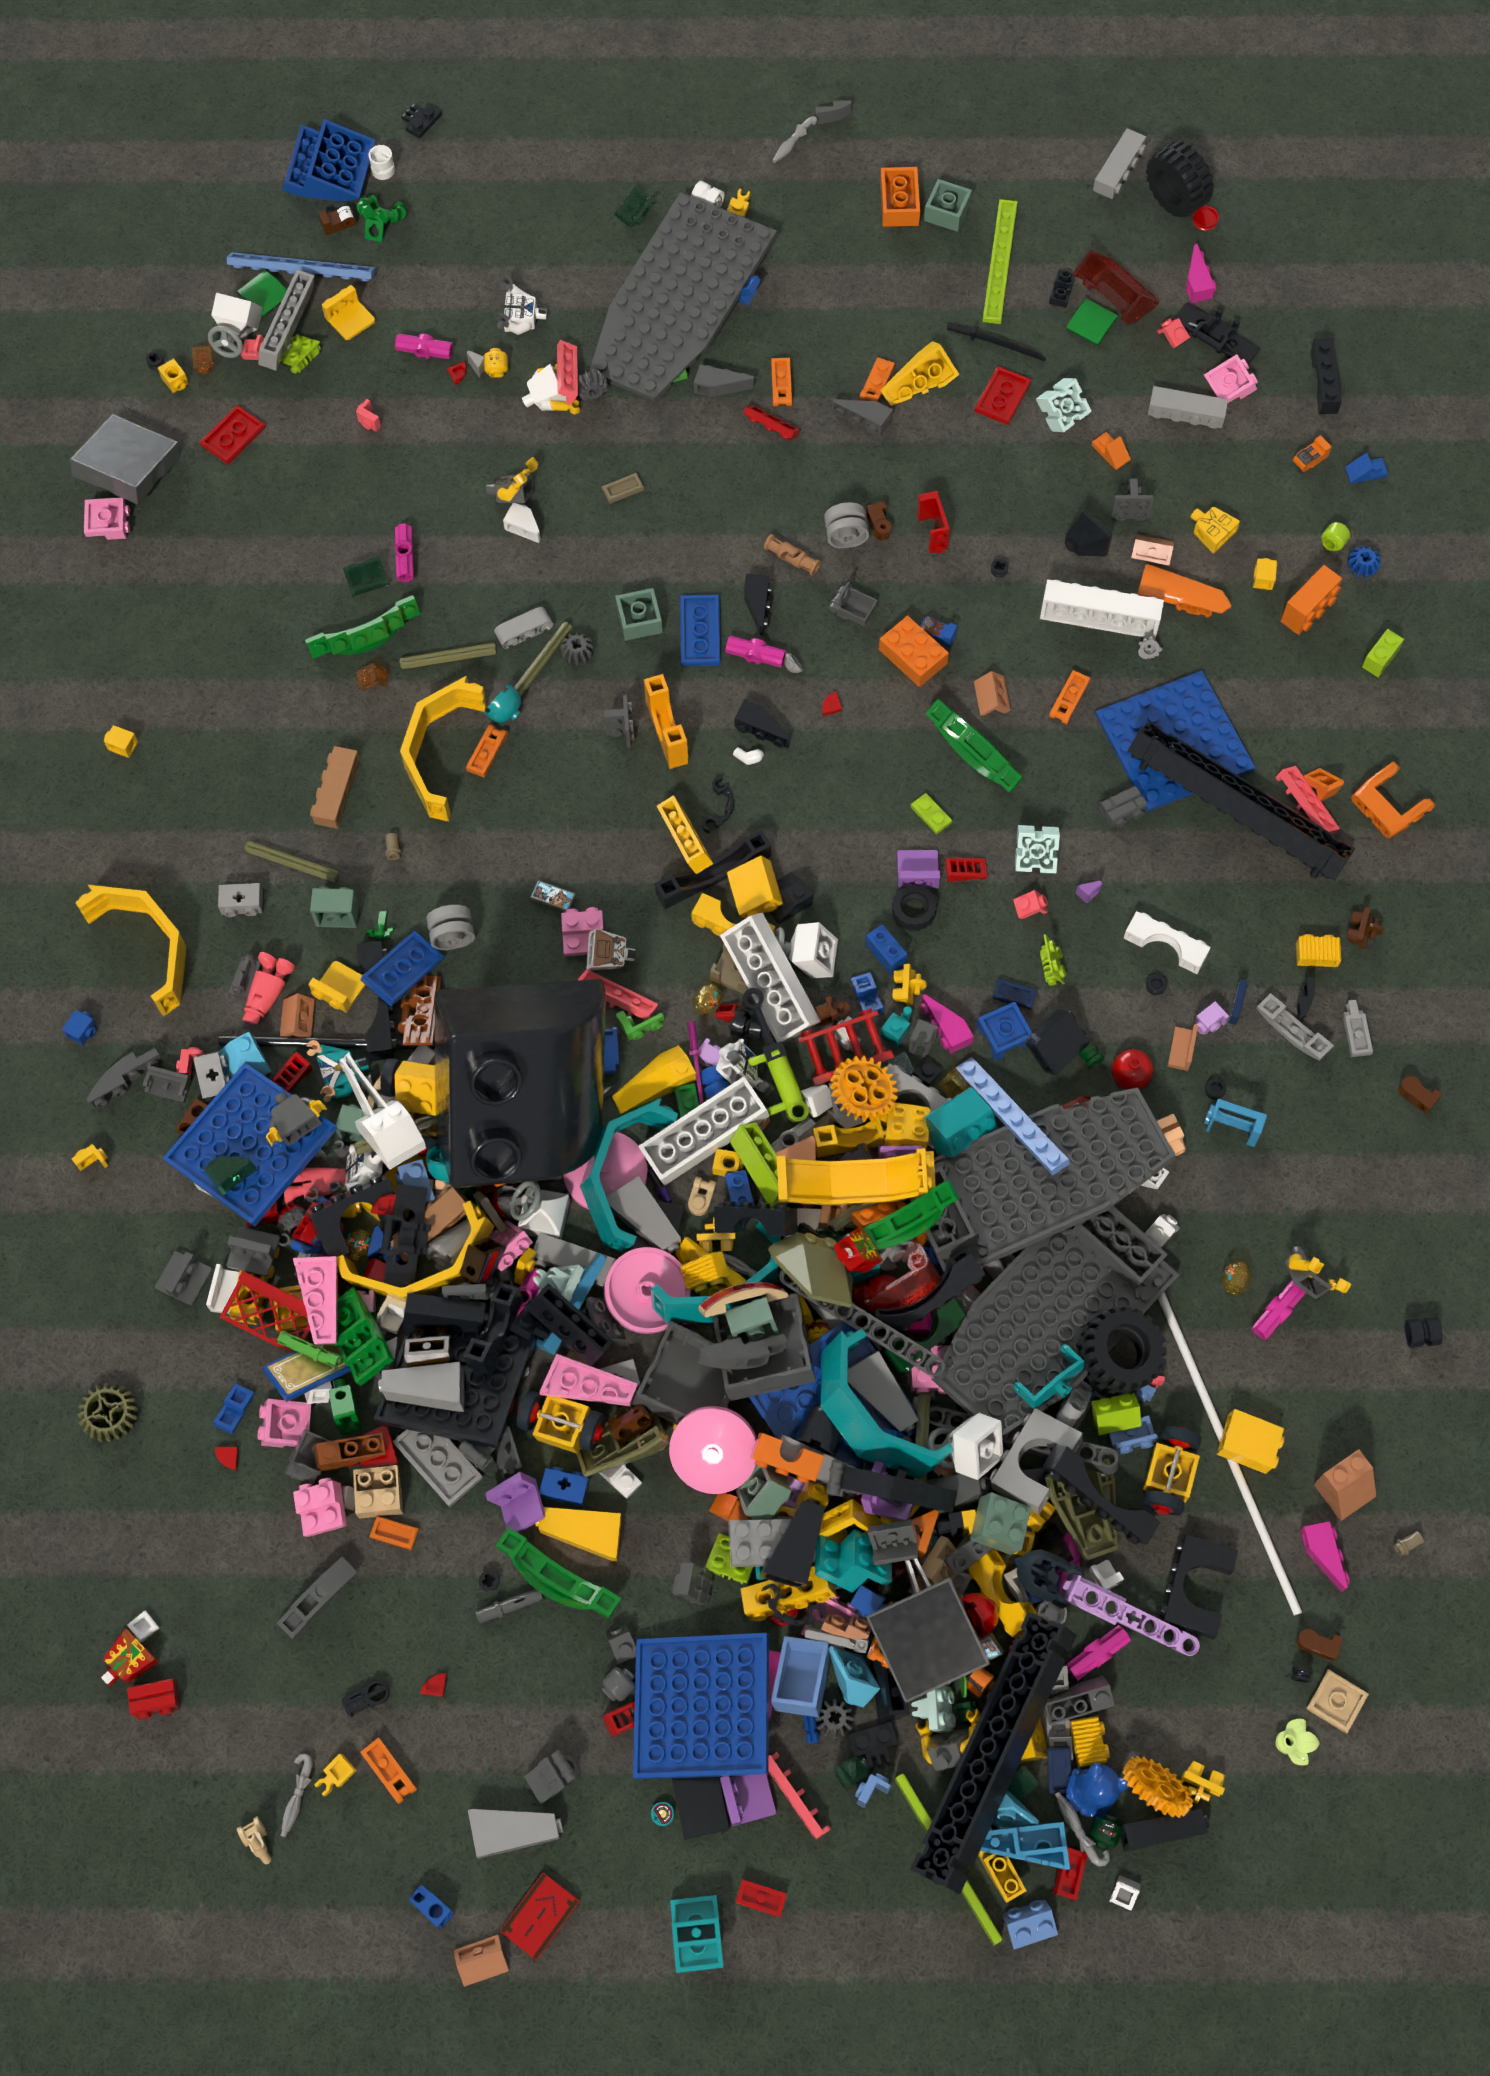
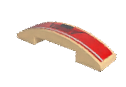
M763 1282L742 1283L725 1288L710 1296L698 1306V1310L705 1317L726 1313L725 1304L756 1296L766 1297L767 1301L771 1302L787 1298L788 1293L774 1284Z

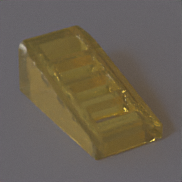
M956 1068L950 1071L938 1084L951 1099L971 1087ZM951 1080L955 1082L953 1085L950 1084ZM957 1086L961 1088L958 1092L955 1090Z

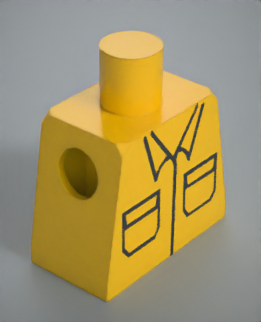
M1212 507L1206 514L1197 508L1191 515V518L1197 522L1193 533L1213 554L1237 532L1240 523L1238 519L1216 507Z

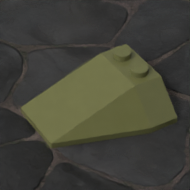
M797 1232L769 1247L768 1250L774 1262L810 1299L851 1307L853 1274L837 1258V1252L834 1249V1245L837 1242L829 1237L824 1239L816 1237L811 1233L803 1234Z
M632 1402L630 1406L624 1405L612 1417L615 1416L617 1419L626 1412L628 1413L635 1405ZM649 1412L653 1418L652 1424L622 1446L613 1436L608 1422H606L603 1436L595 1450L587 1451L580 1448L577 1454L583 1475L587 1477L651 1456L663 1450L670 1444V1440L662 1419Z
M1109 1458L1103 1460L1105 1464H1110ZM1086 1469L1089 1479L1097 1492L1105 1500L1116 1506L1114 1474H1103ZM1046 1475L1045 1480L1047 1487L1050 1489L1051 1501L1084 1561L1118 1550L1117 1531L1110 1526L1111 1523L1107 1519L1104 1520L1095 1514L1096 1510L1092 1507L1082 1504L1079 1501L1080 1497L1076 1494L1073 1495L1063 1488L1064 1484L1060 1481L1057 1482Z

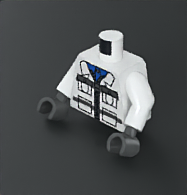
M504 276L501 279L500 289H508L509 292H506L504 314H499L496 318L499 321L497 323L499 329L504 328L505 332L511 331L520 335L530 329H535L536 319H547V308H537L535 297L512 285V279L509 276Z
M739 1039L736 1043H729L719 1050L720 1059L716 1070L728 1082L733 1084L744 1076L752 1088L755 1087L766 1096L774 1090V1087L767 1080L763 1081L758 1077V1065L752 1067L749 1065L748 1059L756 1056L749 1049V1041Z
M341 1140L335 1142L339 1149H334V1152L338 1156L344 1157L348 1153L350 1154L347 1156L345 1186H342L338 1181L332 1182L330 1184L332 1195L349 1192L350 1187L357 1184L364 1185L369 1182L371 1177L382 1174L383 1161L374 1150L358 1155L354 1144L346 1146Z

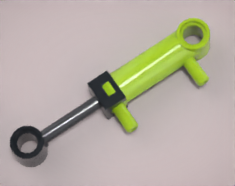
M749 988L743 994L742 1004L747 1010L754 1012L767 1047L762 1048V1054L748 1059L749 1065L752 1067L763 1062L768 1064L782 1100L781 1103L768 1107L769 1115L786 1110L788 1119L799 1123L808 1116V1106L804 1101L786 1056L787 1053L782 1041L774 1043L761 1010L764 1000L763 993L758 988ZM750 994L756 995L758 1003L750 1004L747 1001V996ZM793 1107H801L803 1115L795 1117L792 1113Z

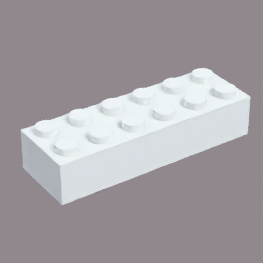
M1047 580L1040 619L1145 638L1152 636L1155 639L1164 600L1156 597L1139 596L1134 593H1121L1117 590L1081 586L1077 583L1070 584L1059 580Z
M763 913L750 915L720 935L748 989L758 988L763 993L764 1000L761 1010L777 1042H787L821 1022ZM751 994L755 1002L758 1003V997Z
M743 1076L638 1147L665 1186L715 1153L716 1149H721L730 1143V1139L739 1125L754 1122L759 1124L770 1115Z

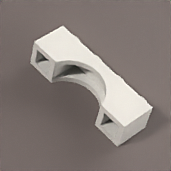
M1137 911L1124 935V939L1140 947L1153 941H1162L1170 944L1178 954L1179 966L1195 974H1198L1211 948L1205 942L1195 940L1185 932L1176 931L1170 928L1168 924L1158 922L1148 914Z

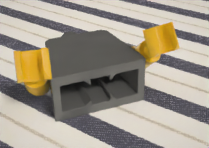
M285 1093L278 1094L275 1097L277 1106L271 1110L273 1117L270 1119L269 1133L266 1135L269 1144L273 1146L274 1142H282L284 1140L290 1146L322 1124L318 1117L322 1110H327L326 1106L320 1100L315 1101L307 1097L299 1098L296 1094L289 1098Z

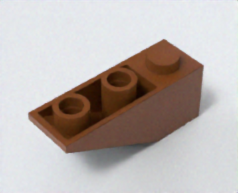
M382 1433L318 1443L314 1448L317 1471L337 1469L386 1455Z

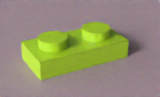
M927 793L911 804V808L936 835L952 823L950 817Z

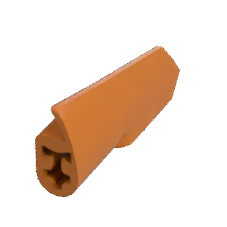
M1149 564L1145 565L1138 590L1139 596L1156 597L1164 600L1166 603L1176 605L1179 611L1182 609L1186 610L1187 613L1202 614L1205 617H1210L1212 612L1222 614L1231 608V604L1222 590Z

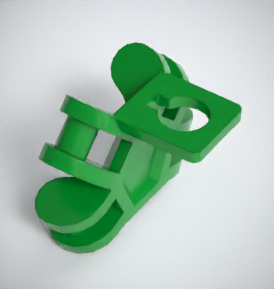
M374 195L361 198L357 205V211L366 219L365 238L377 242L383 241L384 224L388 221L396 223L404 219L406 215V208L403 202H397L393 208L388 210L379 206ZM373 224H376V228L379 231L378 236H373L370 233V227Z

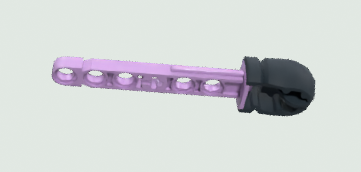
M1042 1549L1032 1550L1023 1555L1018 1563L1017 1577L1022 1587L1030 1594L1047 1602L1051 1601L1053 1605L1061 1609L1071 1603L1115 1625L1118 1622L1165 1646L1172 1647L1171 1649L1184 1655L1193 1656L1199 1650V1641L1193 1635L1125 1603V1598L1083 1578L1080 1566L1068 1563L1067 1560ZM1044 1565L1051 1566V1568L1047 1570L1044 1568ZM1056 1566L1060 1571L1069 1573L1067 1579L1063 1582L1060 1594L1047 1591V1586L1051 1584L1056 1586L1059 1579L1055 1569L1052 1568ZM1041 1579L1044 1581V1584L1037 1583V1581ZM1090 1591L1096 1594V1600L1092 1604L1086 1601V1595ZM1113 1601L1116 1608L1113 1613L1109 1614L1105 1606L1107 1602ZM1132 1612L1131 1615L1140 1620L1138 1622L1128 1621L1126 1614ZM1148 1620L1154 1622V1629L1151 1632H1146L1144 1628ZM1168 1629H1171L1174 1633V1637L1170 1642H1166L1164 1639V1633ZM1186 1639H1191L1193 1642V1647L1190 1651H1185L1183 1648V1643Z

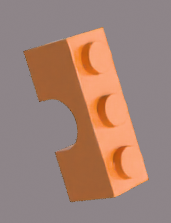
M764 1433L758 1434L750 1457L755 1460V1465L766 1469L768 1465L776 1467L775 1472L788 1476L790 1472L797 1475L796 1480L809 1484L810 1480L816 1482L825 1456L801 1448L797 1458L787 1462L780 1455V1447L783 1440Z

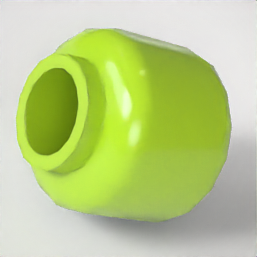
M1334 522L1330 524L1321 536L1324 547L1330 551L1341 550L1350 539V531L1342 523Z

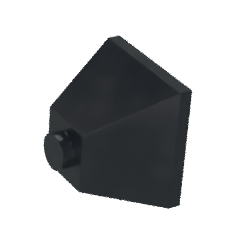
M1084 510L1066 533L1065 546L1070 552H1075L1078 556L1105 557L1108 555L1112 534Z
M792 873L777 880L783 904L777 906L770 913L776 922L780 924L813 905V894L803 880Z

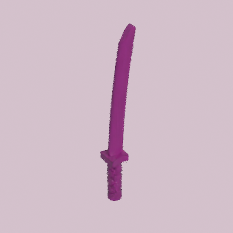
M688 1021L687 1026L691 1048L689 1054L694 1055L701 1105L703 1104V1095L697 1055L701 1054V1049L698 1048L695 1021Z

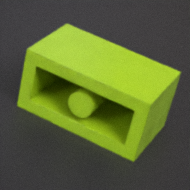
M1387 629L1366 656L1362 668L1379 678L1400 650L1404 639Z
M1134 1392L1091 1401L1093 1422L1099 1435L1142 1426L1140 1406Z

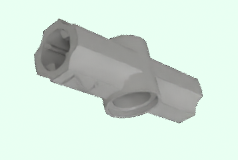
M807 1117L791 1130L783 1132L780 1138L771 1144L774 1152L776 1153L789 1147L784 1144L786 1140L790 1139L796 1144L813 1136V1128H817L816 1123Z

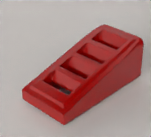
M945 858L947 882L987 878L985 859ZM977 864H980L981 873H977ZM968 865H972L973 872H969ZM960 866H964L965 872H961ZM953 867H956L957 872H953Z
M295 1052L271 1081L275 1084L281 1081L286 1086L284 1090L290 1093L313 1068L306 1059ZM297 1063L302 1066L301 1069L296 1066ZM291 1069L297 1073L295 1076L290 1072ZM285 1075L291 1079L290 1083L283 1078Z
M635 1701L602 1717L612 1738L634 1727V1720L629 1709L633 1708L635 1712ZM622 1712H624L629 1722L627 1725H625L620 1715ZM614 1716L616 1717V1719H617V1721H618V1723H619V1725H620V1727H621V1728H619V1729L617 1728V1726H616V1724H615V1722H614V1719H613Z

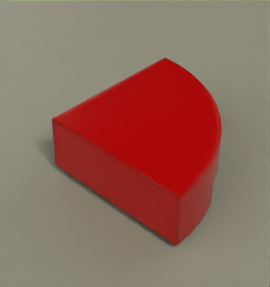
M464 361L447 368L455 385L459 384L466 375Z
M837 692L831 693L824 700L822 706L823 716L842 711Z
M386 1194L378 1198L371 1208V1213L393 1215L396 1194Z
M215 1447L218 1460L225 1467L237 1470L238 1448Z
M437 1674L430 1678L423 1685L420 1694L443 1697L447 1674Z

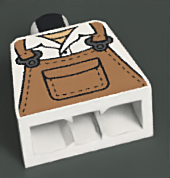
M594 929L589 932L586 970L619 969L624 966V960L634 961L636 951L635 949L626 948L625 937L600 929Z

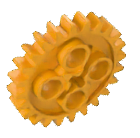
M857 1056L852 1061L847 1058L844 1063L841 1062L838 1068L835 1069L834 1075L830 1080L833 1082L830 1089L834 1090L831 1096L837 1097L834 1103H841L840 1111L847 1109V1116L853 1113L855 1120L859 1116L862 1117L863 1122L868 1117L871 1122L876 1117L880 1120L883 1115L889 1113L898 1098L895 1095L898 1089L894 1088L897 1082L890 1080L893 1073L887 1074L888 1067L880 1068L881 1062L879 1061L877 1064H874L873 1058L869 1062L866 1061L865 1056L860 1061Z
M1136 1756V1758L1132 1757L1123 1768L1124 1771L1122 1773L1125 1775L1124 1779L1128 1781L1127 1786L1132 1787V1792L1139 1794V1799L1145 1800L1147 1806H1154L1155 1811L1159 1809L1164 1815L1168 1812L1171 1817L1176 1815L1180 1818L1181 1815L1184 1817L1193 1806L1192 1794L1187 1792L1189 1788L1183 1786V1781L1178 1780L1176 1774H1171L1169 1768L1164 1769L1161 1763L1156 1764L1153 1759L1148 1761L1144 1756L1142 1759Z

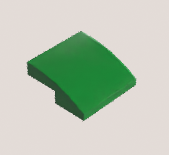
M264 270L239 289L237 294L243 300L251 301L263 307L261 316L263 318L281 304L287 289L269 272Z
M1086 299L1078 308L1066 329L1099 346L1106 333L1113 327L1118 315Z

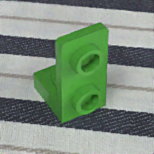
M624 1011L616 1014L617 1022L628 1041L632 1039L638 1040L644 1036V1033L649 1030L656 1031L665 1023L662 1013L636 1026L631 1016H626Z

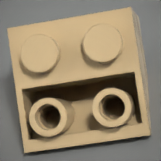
M398 1465L353 1470L355 1513L359 1519L403 1514L402 1489Z

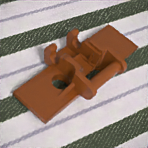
M426 975L411 989L409 999L402 1001L401 1022L398 1024V1031L404 1034L403 1045H433L435 1030L434 996L440 990L441 976ZM422 994L429 995L428 997H419ZM410 1012H416L414 1016H410Z

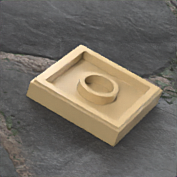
M1328 1669L1306 1709L1347 1734L1369 1693Z

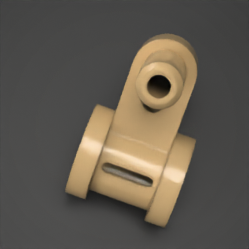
M259 1817L253 1818V1822L243 1828L242 1826L238 1827L237 1832L246 1847L250 1846L253 1854L259 1857L264 1864H269L272 1858L267 1852V1846L263 1839L267 1832Z

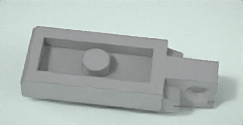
M1349 1000L1346 1004L1347 1012L1343 1013V1020L1351 1057L1372 1055L1373 1048L1366 1014H1363L1362 1010L1358 1011L1356 1000Z
M819 1621L810 1623L806 1628L805 1638L829 1642L838 1648L847 1647L853 1649L854 1652L866 1653L869 1637L867 1639H851L836 1636L821 1630L824 1623Z

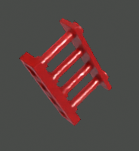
M872 1008L861 1011V1016L817 1032H813V1029L801 1033L802 1037L798 1038L799 1043L806 1041L816 1069V1076L812 1077L815 1086L830 1081L835 1069L838 1068L841 1062L844 1063L833 1032L836 1029L845 1027L854 1054L858 1057L859 1061L863 1056H865L868 1062L873 1058L874 1064L894 1058L892 1051H886V1048L882 1046L873 1020V1016L878 1015L877 1010L872 1011ZM865 1020L875 1048V1055L868 1058L862 1052L853 1023ZM822 1034L826 1035L836 1063L834 1065L835 1069L829 1072L827 1069H824L814 1041V1037Z

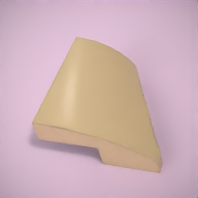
M942 1535L922 1565V1569L931 1585L949 1576L952 1579L955 1577L951 1568L947 1566L944 1560L947 1555L952 1554L957 1549L948 1538Z

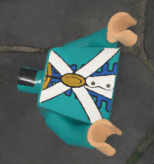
M311 1040L306 1046L313 1049H310L307 1054L309 1056L318 1054L316 1057L326 1085L322 1088L320 1094H327L323 1100L329 1102L331 1098L348 1097L353 1092V1089L339 1060L343 1058L349 1066L346 1056L350 1055L352 1057L351 1052L337 1047L320 1045L317 1041ZM366 1057L354 1060L360 1071L369 1069ZM354 1074V1076H355L357 1082L360 1083L359 1079H358L357 1076Z

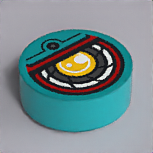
M659 1802L653 1806L651 1818L656 1825L667 1826L674 1819V1810L670 1804Z

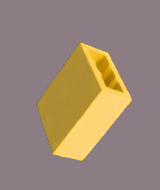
M759 856L727 872L739 916L747 918L750 915L770 912L783 904L770 860Z
M1234 1409L1227 1417L1216 1455L1267 1474L1272 1468L1275 1469L1278 1464L1279 1456L1276 1455L1284 1442V1436H1282L1284 1428Z

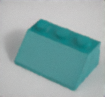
M971 1087L924 1116L936 1154H943L952 1158L968 1148L973 1140H977L979 1137L991 1133L998 1128L993 1110Z

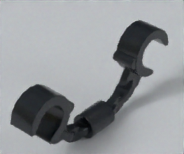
M717 777L713 780L712 788L717 795L724 794L728 796L729 802L726 804V814L723 818L718 819L714 815L706 817L703 820V830L707 833H710V829L706 826L708 822H713L716 828H718L733 813L735 804L733 803L734 799L728 785H725L723 788L716 787L717 783L723 781L722 777Z
M768 1584L761 1590L765 1591L771 1588L774 1591V1597L765 1602L768 1603V1607L781 1622L790 1626L809 1625L815 1622L812 1616L813 1609H817L820 1617L825 1618V1609L821 1605L816 1604L804 1610L806 1616L803 1617L802 1621L794 1620V1617L786 1613L781 1614L776 1609L777 1600L782 1598L778 1586Z

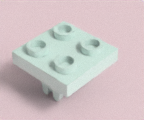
M580 1265L549 1268L548 1272L537 1269L536 1273L539 1277H533L534 1282L540 1288L537 1295L549 1283L570 1302L584 1269Z
M945 1685L927 1693V1698L912 1702L911 1704L912 1707H918V1710L912 1712V1715L928 1719L929 1730L938 1733L954 1731L956 1719L952 1713L954 1694L951 1687Z

